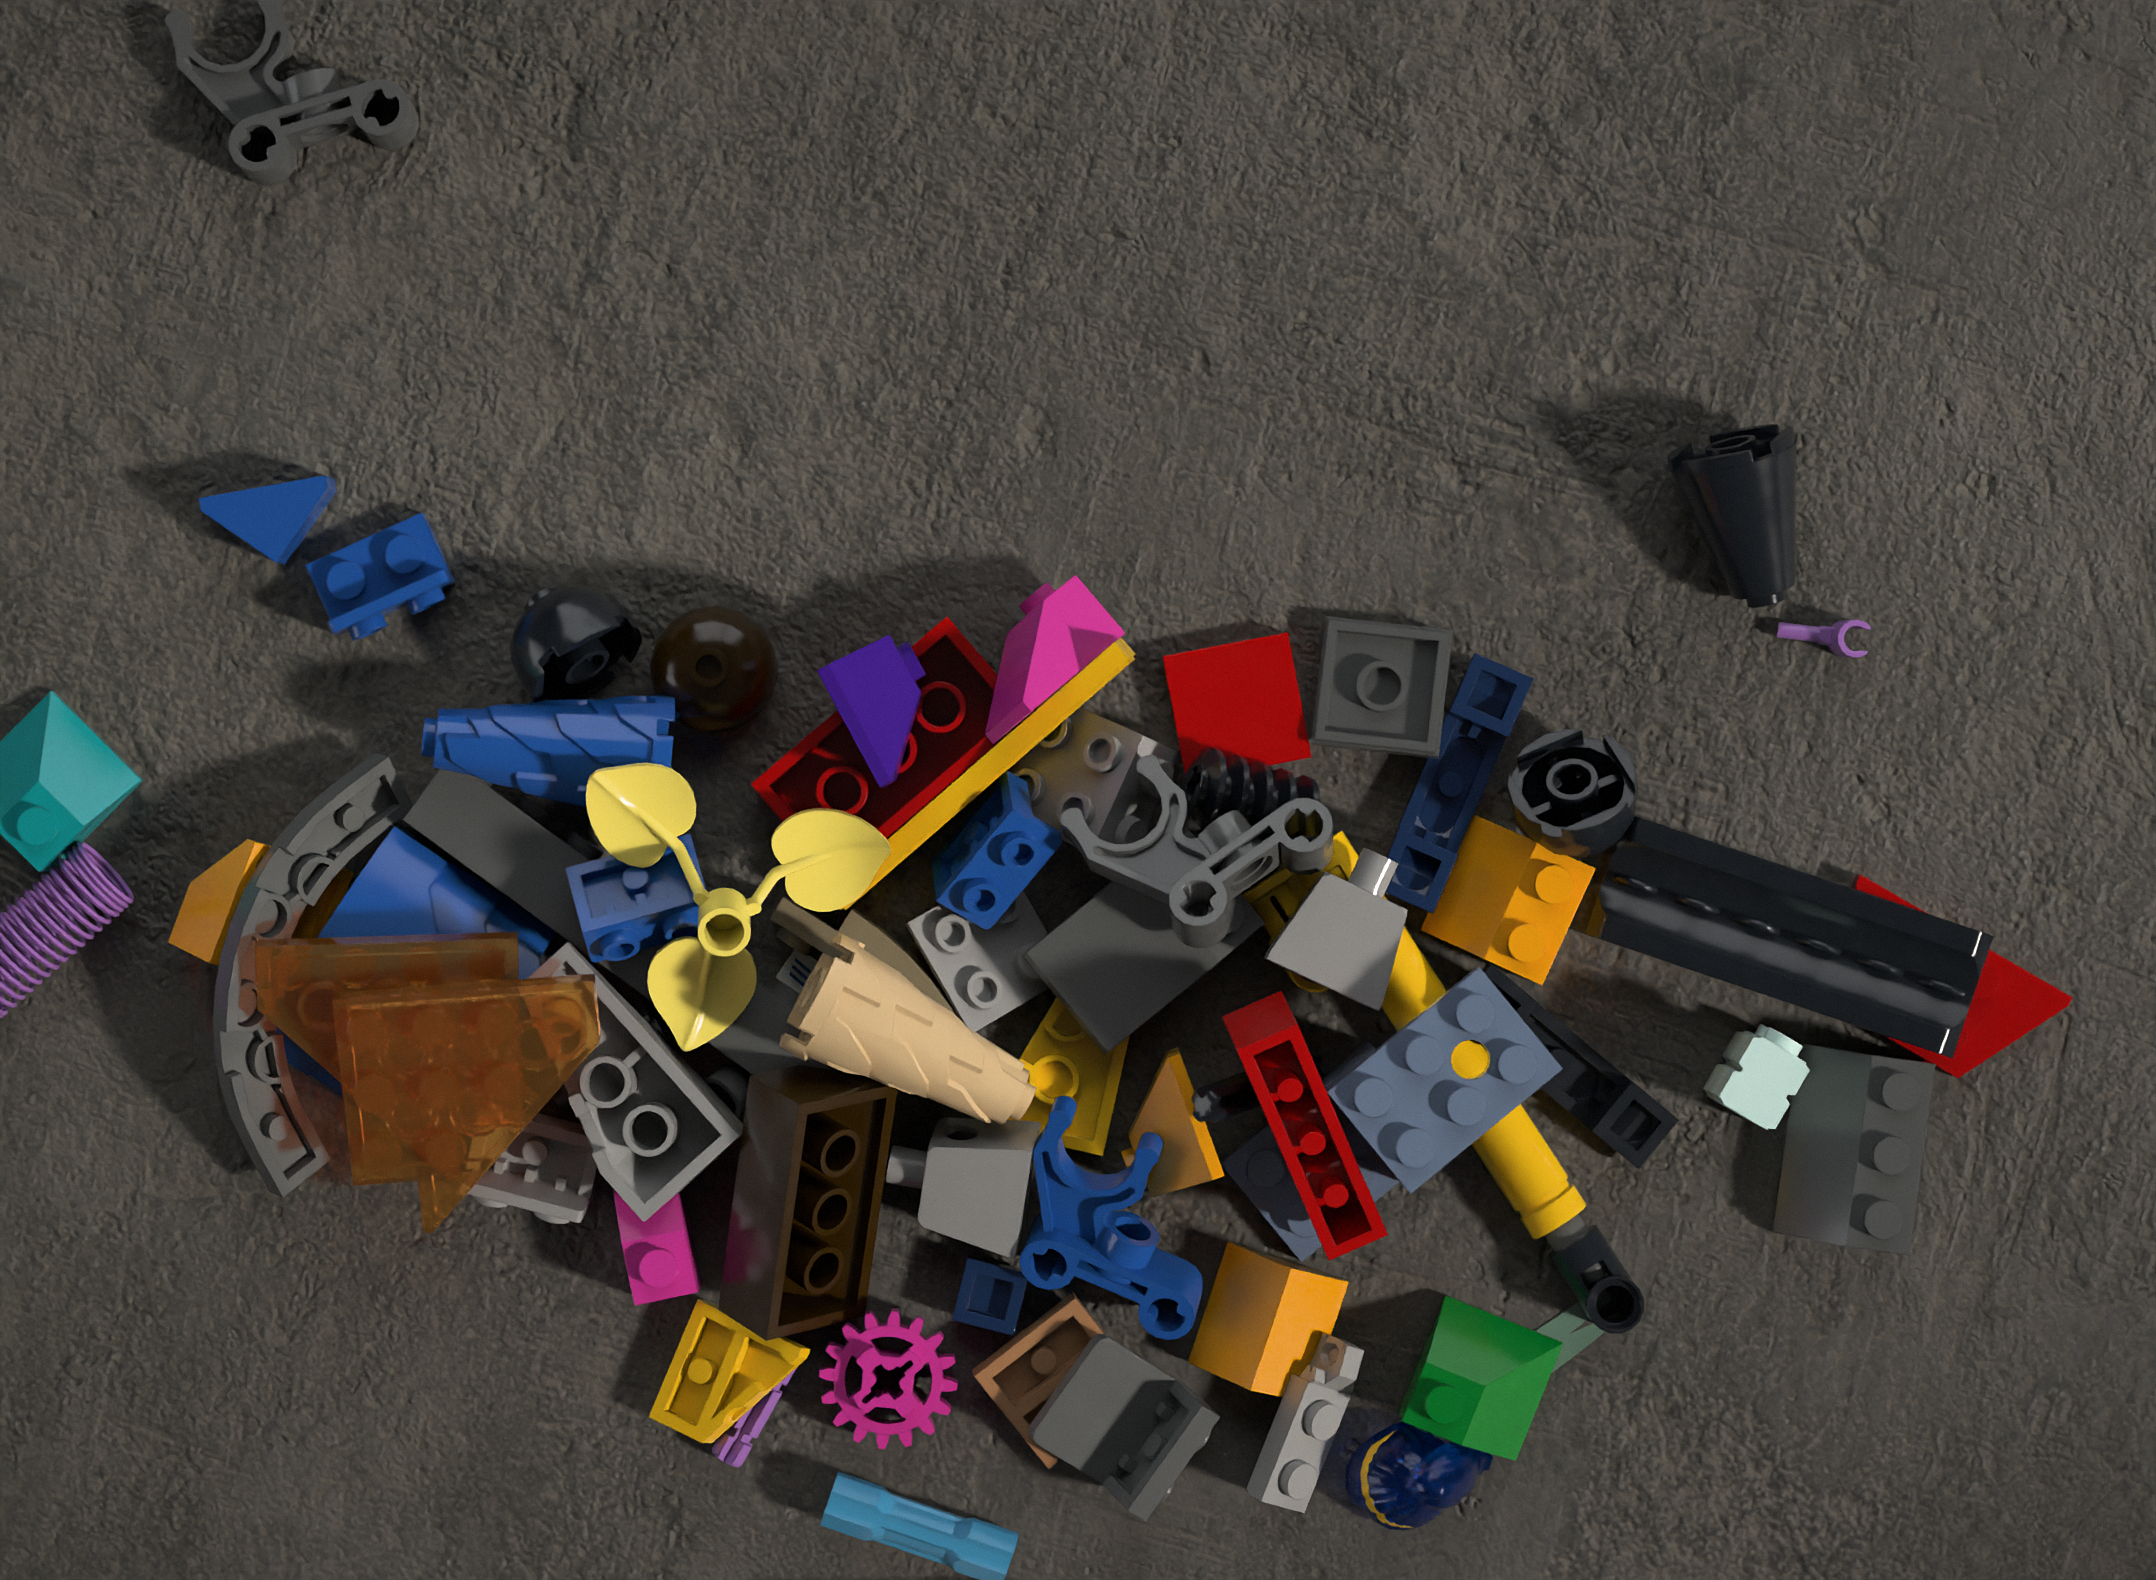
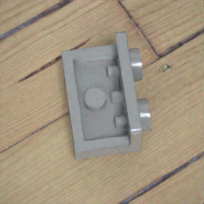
M484 1099L479 1108L467 1166L460 1176L457 1190L472 1195L476 1202L485 1206L500 1208L511 1205L534 1211L535 1216L549 1223L565 1224L570 1221L580 1223L592 1201L599 1169L592 1156L593 1150L581 1124Z

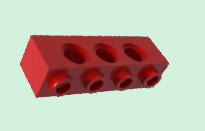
M1282 990L1222 1016L1328 1261L1387 1236L1388 1233Z

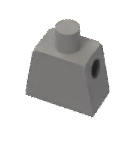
M1363 848L1348 882L1326 871L1321 872L1267 949L1264 959L1372 1010L1379 1011L1384 1001L1408 911L1383 898L1398 863L1374 851Z
M967 1118L940 1119L935 1126L928 1151L893 1145L887 1168L886 1183L922 1190L917 1219L922 1227L999 1255L1015 1258L1025 1228L1034 1171L1032 1151L1040 1134L1041 1123L1007 1120L1000 1125L993 1120L990 1123H985L978 1119Z

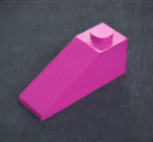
M1076 575L1056 591L1046 582L1018 606L1026 616L1007 633L985 735L993 744L1125 634L1123 629Z
M613 1189L621 1244L634 1306L698 1293L703 1286L683 1189L645 1222L637 1216Z

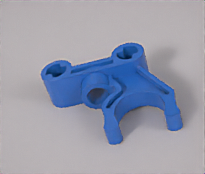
M1065 1095L1058 1096L1054 1100L1049 1120L1039 1134L1032 1151L1041 1213L1033 1221L1021 1252L1019 1264L1022 1274L1036 1287L1047 1290L1060 1289L1069 1284L1073 1277L1076 1276L1139 1303L1138 1316L1140 1323L1148 1333L1156 1338L1171 1340L1186 1335L1193 1327L1205 1285L1202 1274L1196 1266L1187 1260L1156 1248L1159 1242V1232L1147 1219L1128 1211H1116L1129 1207L1142 1198L1149 1172L1158 1162L1164 1143L1163 1139L1153 1132L1144 1133L1140 1138L1134 1162L1130 1167L1119 1173L1100 1175L1087 1172L1072 1161L1065 1151L1062 1134L1073 1121L1077 1104L1071 1097Z

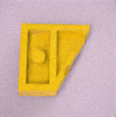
M697 1299L649 1418L701 1443H713L805 1361L811 1349L786 1337L765 1341L718 1310L719 1305L708 1300Z

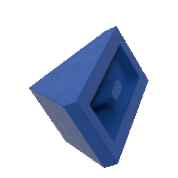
M323 475L199 498V503L203 513L274 562L286 565L337 490L335 479Z

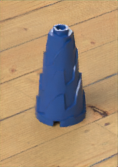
M655 694L654 696H622L606 699L537 701L536 703L530 702L529 704L493 705L486 708L438 709L437 719L424 718L421 756L433 757V768L476 776L488 783L520 789L522 792L536 797L586 807L588 778L597 769L634 763H654L671 768L674 736L668 735L669 721L675 722V698Z

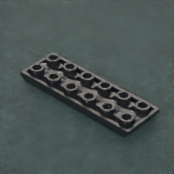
M1634 816L1632 823L1623 836L1615 843L1585 931V935L1949 1058H1953L1994 937L1984 932Z

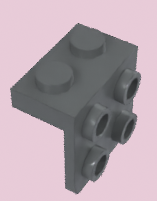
M1098 1334L1089 1341L1029 1426V1436L1040 1447L1102 1483L1127 1511L1147 1521L1157 1505L1169 1496L1174 1481L1194 1453L1206 1444L1210 1437L1211 1429L1220 1416L1188 1385L1108 1335Z

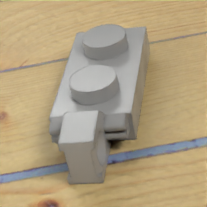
M1322 1333L1311 1364L1307 1365L1300 1376L1292 1374L1246 1488L1248 1490L1247 1494L1265 1503L1305 1513L1353 1392L1354 1382L1357 1379L1364 1354L1363 1349L1346 1340Z

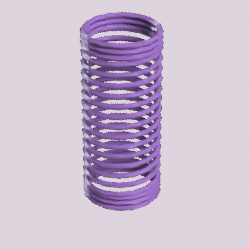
M77 842V846H72V851H67L66 856L69 862L65 859H58L60 869L49 866L51 876L41 874L42 883L32 882L34 891L24 889L26 899L15 897L17 907L13 904H7L8 914L0 912V946L13 960L11 961L0 949V963L5 968L4 970L0 966V990L10 996L12 1002L7 1001L0 991V1018H4L8 1014V1007H17V1000L25 999V992H34V985L43 984V977H50L51 970L60 969V962H67L68 954H77V947H84L85 939H94V932L102 931V924H111V916H120V912H124V909L129 907V903H134L133 893L121 876L96 850L85 842ZM92 904L103 912L105 918L98 915ZM84 912L95 920L97 926L90 923ZM76 920L86 927L88 933L81 930ZM11 925L19 932V934L27 941V943L17 934V932L11 927ZM67 927L78 935L80 941L73 938ZM2 933H4L10 939V941L18 948V950L7 940V938ZM58 934L69 942L72 949L64 945ZM51 944L60 949L63 957L56 953ZM43 952L49 955L55 964L50 963ZM35 960L44 966L46 972L39 969ZM26 967L36 974L37 979L31 977ZM18 975L27 981L29 987L22 984ZM9 982L18 988L20 995L14 992Z

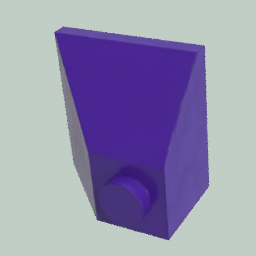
M887 635L817 670L879 787H886L897 780L922 696L916 680L926 676L910 643L907 641L896 646L893 638Z

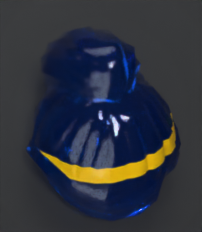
M1399 1422L1368 1438L1352 1453L1346 1467V1490L1352 1503L1368 1512L1371 1519L1377 1524L1391 1530L1404 1531L1418 1528L1433 1520L1437 1515H1440L1444 1509L1458 1505L1462 1498L1467 1496L1474 1488L1476 1476H1481L1484 1471L1490 1469L1493 1456L1457 1443L1445 1444L1440 1438L1430 1432L1405 1422Z

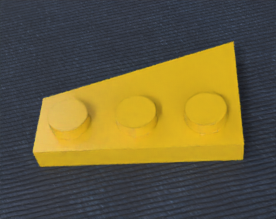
M1056 997L1019 1058L1025 1064L1023 1068L1029 1070L1027 1082L1036 1087L1033 1099L1019 1121L1041 1123V1133L1049 1120L1054 1100L1058 1096L1065 1095L1071 1097L1077 1104V1110L1071 1125L1062 1134L1064 1147L1103 1156L1130 1035L1104 1055Z

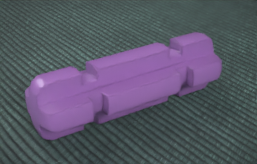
M796 1369L716 1440L712 1448L714 1456L733 1467L738 1468L743 1464L753 1446L750 1442L752 1437L758 1438L783 1393L780 1390L781 1385L787 1386Z

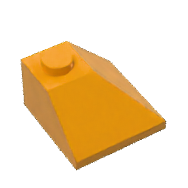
M247 839L191 881L168 943L210 964L219 966L230 922L243 891L271 846ZM342 868L323 891L314 906L306 905L291 937V940L297 941L289 966L286 985H288L318 935L346 895L353 872Z
M1178 1047L1166 1051L1128 1132L1132 1147L1121 1151L1126 1168H1128L1136 1158V1150L1144 1133L1153 1132L1163 1139L1164 1143L1158 1162L1149 1172L1146 1184L1150 1197L1225 1176L1206 1122H1199L1192 1114L1195 1110V1105L1191 1100L1194 1089Z

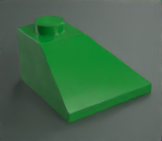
M1444 1294L1397 1413L1402 1422L1465 1447L1516 1461L1563 1342Z

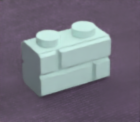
M1762 1024L1759 1025L1755 1034L1746 1030L1744 1032L1736 1031L1722 1055L1726 1060L1725 1064L1716 1065L1703 1087L1707 1093L1706 1096L1766 1130L1768 1128L1776 1129L1790 1105L1786 1097L1788 1095H1796L1810 1071L1806 1066V1062L1797 1057L1803 1046L1775 1029L1768 1028Z

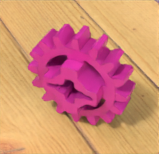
M892 1308L888 1322L879 1323L873 1310L865 1313V1328L859 1331L856 1326L849 1322L842 1326L844 1337L848 1341L845 1346L840 1343L829 1342L825 1351L832 1358L836 1359L837 1363L836 1365L823 1366L819 1370L820 1378L834 1381V1387L822 1394V1403H839L841 1409L834 1417L833 1423L838 1427L849 1420L853 1421L856 1424L853 1436L854 1441L859 1443L870 1431L877 1434L878 1449H885L890 1435L893 1434L899 1435L900 1441L905 1447L912 1446L913 1428L918 1426L923 1432L931 1435L935 1432V1425L930 1414L933 1411L942 1415L950 1413L952 1406L940 1395L941 1392L957 1390L958 1380L943 1375L944 1369L955 1364V1354H938L936 1348L939 1347L944 1339V1334L940 1330L928 1337L924 1336L921 1333L924 1322L923 1316L918 1314L910 1325L907 1326L901 1324L899 1308ZM897 1337L910 1342V1344L903 1350L883 1349L873 1339ZM853 1355L863 1370L862 1384L849 1394L846 1384V1369ZM911 1361L906 1365L905 1371L900 1377L899 1385L902 1390L895 1392L893 1388L887 1386L881 1391L877 1389L871 1395L866 1396L872 1391V1387L877 1380L879 1374L876 1369L877 1366L882 1365L886 1370L890 1371L897 1366L900 1368L906 1362ZM928 1362L931 1370L932 1385L930 1393L924 1402L921 1394L914 1387L915 1374ZM875 1407L896 1409L900 1416L904 1418L883 1420L872 1417L867 1413Z

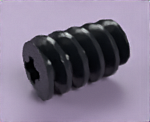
M1214 747L1203 749L1195 757L1180 786L1186 796L1188 819L1194 808H1198V826L1201 829H1205L1216 820L1218 815L1222 816L1233 810H1239L1248 823L1254 826L1282 805L1296 798H1310L1320 802V791L1315 779L1306 775L1294 778L1292 772L1283 768L1271 772L1269 765L1260 761H1255L1248 765L1246 758L1237 754L1224 757L1223 752ZM1300 831L1294 833L1291 837L1292 840H1294L1296 837L1303 835ZM1314 835L1307 837L1306 839L1309 842L1313 841Z

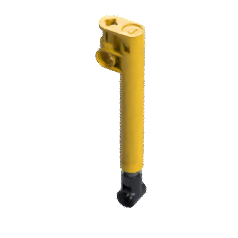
M1342 830L1333 835L1334 853L1331 861L1323 870L1312 875H1299L1283 867L1242 894L1265 922L1263 926L1271 937L1268 942L1269 946L1286 923L1270 901L1271 896L1275 897L1289 919L1321 872L1326 871L1348 882L1359 855ZM1405 926L1403 927L1386 994L1381 1006L1397 1032L1447 992ZM1284 968L1288 977L1299 988L1308 992L1328 990V988L1304 979L1302 976ZM1466 1040L1459 1043L1451 1055V1064L1454 1071L1459 1076L1465 1078L1478 1076L1485 1070L1488 1063L1486 1049L1480 1042L1475 1040ZM1521 1104L1518 1105L1471 1145L1514 1211H1519L1522 1215L1520 1220L1533 1239H1538L1542 1236L1546 1237L1553 1248L1548 1257L1577 1299L1585 1315L1599 1329L1608 1333L1621 1334L1633 1329L1640 1322L1644 1313V1298L1641 1290L1635 1285L1597 1225L1588 1227L1579 1214L1586 1207V1202L1574 1184H1569L1567 1173ZM1609 1286H1621L1626 1289L1628 1294L1626 1310L1614 1318L1600 1316L1596 1309V1300L1599 1293Z

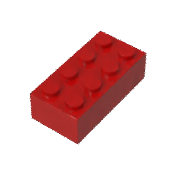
M945 617L911 646L926 676L916 680L922 696L895 782L886 787H879L837 710L751 783V785L782 821L795 813L807 809H836L864 819L888 839L1026 718L994 744L987 738L985 731L998 675L948 617Z

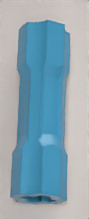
M839 1471L820 1526L864 1541H876L947 1565L957 1573L978 1580L1005 1579L1019 1537V1533L976 1518H964L893 1494L883 1486Z

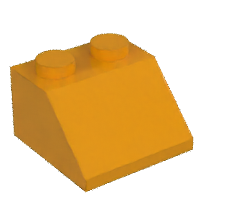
M1473 814L1458 849V857L1434 913H1427L1420 930L1528 980L1543 985L1596 868L1568 855L1554 854L1528 837Z

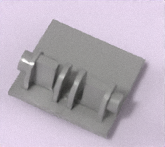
M1024 891L1018 895L992 928L987 930L942 904L905 924L957 1016L968 1028L975 1032L1049 989L1047 984L1023 956L1048 935Z

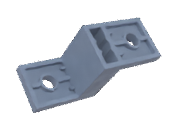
M1477 966L1376 1049L1368 1041L1365 1042L1326 1074L1322 1082L1375 1203L1399 1182L1404 1185L1410 1194L1563 1068L1483 970ZM1466 1040L1480 1042L1488 1053V1063L1485 1070L1472 1078L1459 1076L1451 1064V1055L1454 1048ZM1267 1123L1220 1161V1163L1298 1259L1303 1262L1322 1245Z

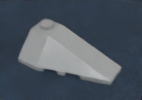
M569 942L519 985L548 1054L553 1058L569 1094L568 1100L573 1112L579 1118L593 1150L592 1156L600 1174L643 1222L650 1218L741 1138L743 1123L692 1067Z

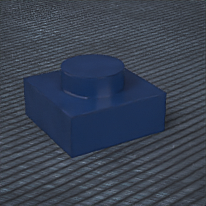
M968 1256L952 1320L1014 1336L1028 1280L1019 1268Z

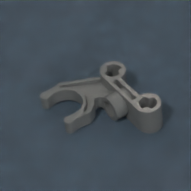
M256 0L265 15L266 31L262 43L251 57L237 64L230 65L212 63L199 55L194 41V23L184 11L174 10L167 14L165 24L173 38L176 66L234 126L228 140L229 152L234 162L245 175L257 184L270 186L287 180L293 173L297 163L296 150L362 131L367 139L376 147L385 150H396L408 145L417 134L419 115L405 91L395 82L385 79L372 80L342 89L337 70L332 68L309 70L296 74L285 81H278L279 75L290 61L295 44L284 16L283 0ZM391 104L396 113H398V116L388 125L381 126L377 119L373 117L374 113L380 107ZM269 139L276 141L275 145L267 148L266 154L268 159L262 162L250 161V157L259 153V142Z
M1154 755L1142 757L1136 765L1139 783L1157 797L1162 807V813L1157 826L1145 838L1130 844H1113L1101 840L1089 830L1080 809L1069 808L1060 817L1063 835L1077 847L1090 871L1169 905L1172 928L1177 938L1185 945L1193 948H1208L1219 943L1226 935L1230 925L1228 902L1277 867L1283 865L1290 872L1299 875H1312L1323 870L1331 861L1334 853L1332 816L1322 803L1310 798H1296L1289 801L1254 826L1248 823L1239 810H1233L1214 820L1197 838L1189 839L1185 837L1188 829V808L1185 792L1167 776ZM1300 831L1303 835L1296 837L1294 840L1290 838L1294 833ZM1316 833L1318 837L1315 840L1309 842L1306 839ZM1197 903H1205L1210 905L1211 913L1203 917H1194L1189 915L1188 907Z

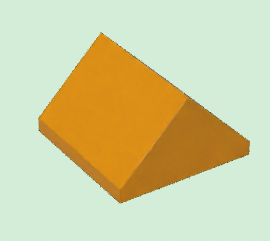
M1227 1241L1188 1363L1250 1391L1283 1397L1291 1375L1300 1376L1307 1365L1311 1364L1322 1333L1331 1336L1349 1282Z

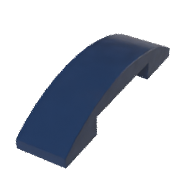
M1473 654L1443 719L1439 759L1426 758L1385 856L1398 863L1385 894L1429 913H1434L1458 857V849L1505 739L1511 733L1534 678L1479 654Z

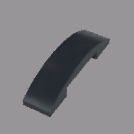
M1488 962L1482 969L1483 972L1563 1068L1540 1089L1639 1169L1679 1119L1544 1009L1498 968Z

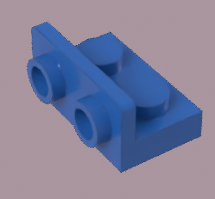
M419 513L305 565L329 616L330 621L327 624L332 634L341 636L349 632L352 641L362 639L387 627L388 624L384 616L407 606L410 614L413 615L445 601L446 598L442 590L456 584L424 513Z
M1006 770L931 861L936 901L986 930L992 928L1062 844L1060 831L1033 816L1026 781Z
M691 834L677 837L686 847L706 890ZM667 846L660 860L650 867L640 868L627 865L610 855L565 868L591 962L604 960L621 961L634 956L640 950L665 944L679 937L692 936L698 938L699 905L694 902L693 892L675 853L670 847Z

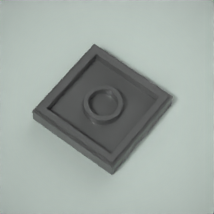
M1326 616L1311 744L1439 759L1453 630Z

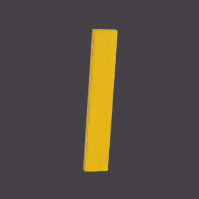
M1119 638L894 833L888 839L891 853L879 867L868 888L858 899L843 908L847 910L1004 774L1006 770L1011 768L1134 661L1135 658L1133 656L1136 654L1122 638Z

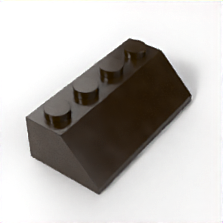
M804 1065L750 1075L718 1310L765 1341L865 1316L897 1096L896 1088L889 1087L866 1076Z

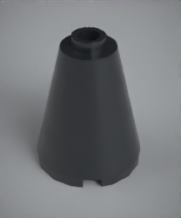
M1778 424L1744 427L1709 436L1711 444L1706 446L1704 451L1694 454L1690 442L1670 452L1667 458L1670 472L1731 596L1734 599H1746L1747 606L1750 608L1769 606L1784 600V590L1789 589L1795 584L1796 439L1793 427L1787 426L1781 433L1779 432Z

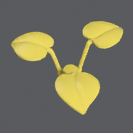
M634 763L597 769L589 776L587 782V812L592 828L603 847L617 860L640 868L650 867L657 863L665 853L667 846L670 847L675 853L693 892V900L699 905L698 938L683 936L665 944L652 958L647 977L648 990L652 1002L669 1026L679 1047L684 1052L691 1051L722 1033L738 1018L750 1002L757 983L756 966L753 957L745 949L751 936L750 916L761 912V904L779 879L785 877L786 891L789 897L798 905L816 912H830L841 909L858 899L868 888L879 867L891 853V846L886 837L864 819L836 809H807L785 819L773 832L771 838L772 851L781 865L772 868L751 898L746 899L740 892L730 888H718L708 892L703 887L686 847L677 838L691 828L696 817L694 792L689 783L678 772L661 764Z

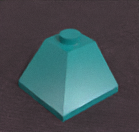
M50 691L0 741V834L38 872L49 871V866L58 867V859H66L67 851H72V846H77V842H83L144 780L54 691Z

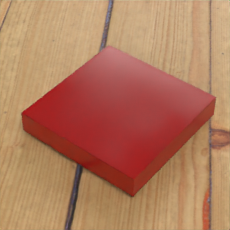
M1288 632L1162 656L1184 774H1186L1195 757L1208 747L1221 750L1224 757L1232 754L1240 755L1246 758L1248 765L1252 762L1260 761L1270 766L1312 758Z

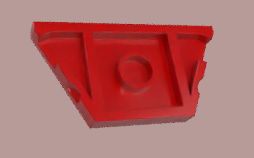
M1857 874L1852 882V889L1926 913L1861 874ZM1989 949L1953 1058L1887 1036L1884 1037L1925 1061L1936 1064L1937 1068L1951 1076L1960 1078L2068 1007L2073 997Z

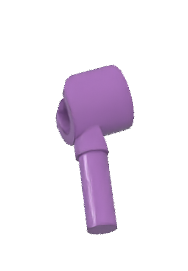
M1840 620L1834 623L1832 627L1778 622L1777 637L1817 642L1820 645H1828L1830 650L1837 656L1855 658L1862 657L1868 652L1850 650L1844 642L1845 632L1850 627L1862 630H1871V627L1861 620Z

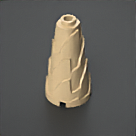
M838 933L830 942L831 946L842 951L843 954L840 958L835 957L834 959L822 953L804 984L786 1022L801 1030L800 1035L797 1039L787 1033L782 1034L779 1044L780 1048L804 1061L810 1058L842 1072L866 1076L908 1094H917L924 1098L932 1099L985 1123H990L993 1120L1002 1125L1009 1117L1016 1121L1022 1118L1036 1090L1035 1086L1027 1082L1029 1070L1023 1068L1025 1064L968 1028L953 1012L922 993L899 971L864 950L865 945L843 933Z

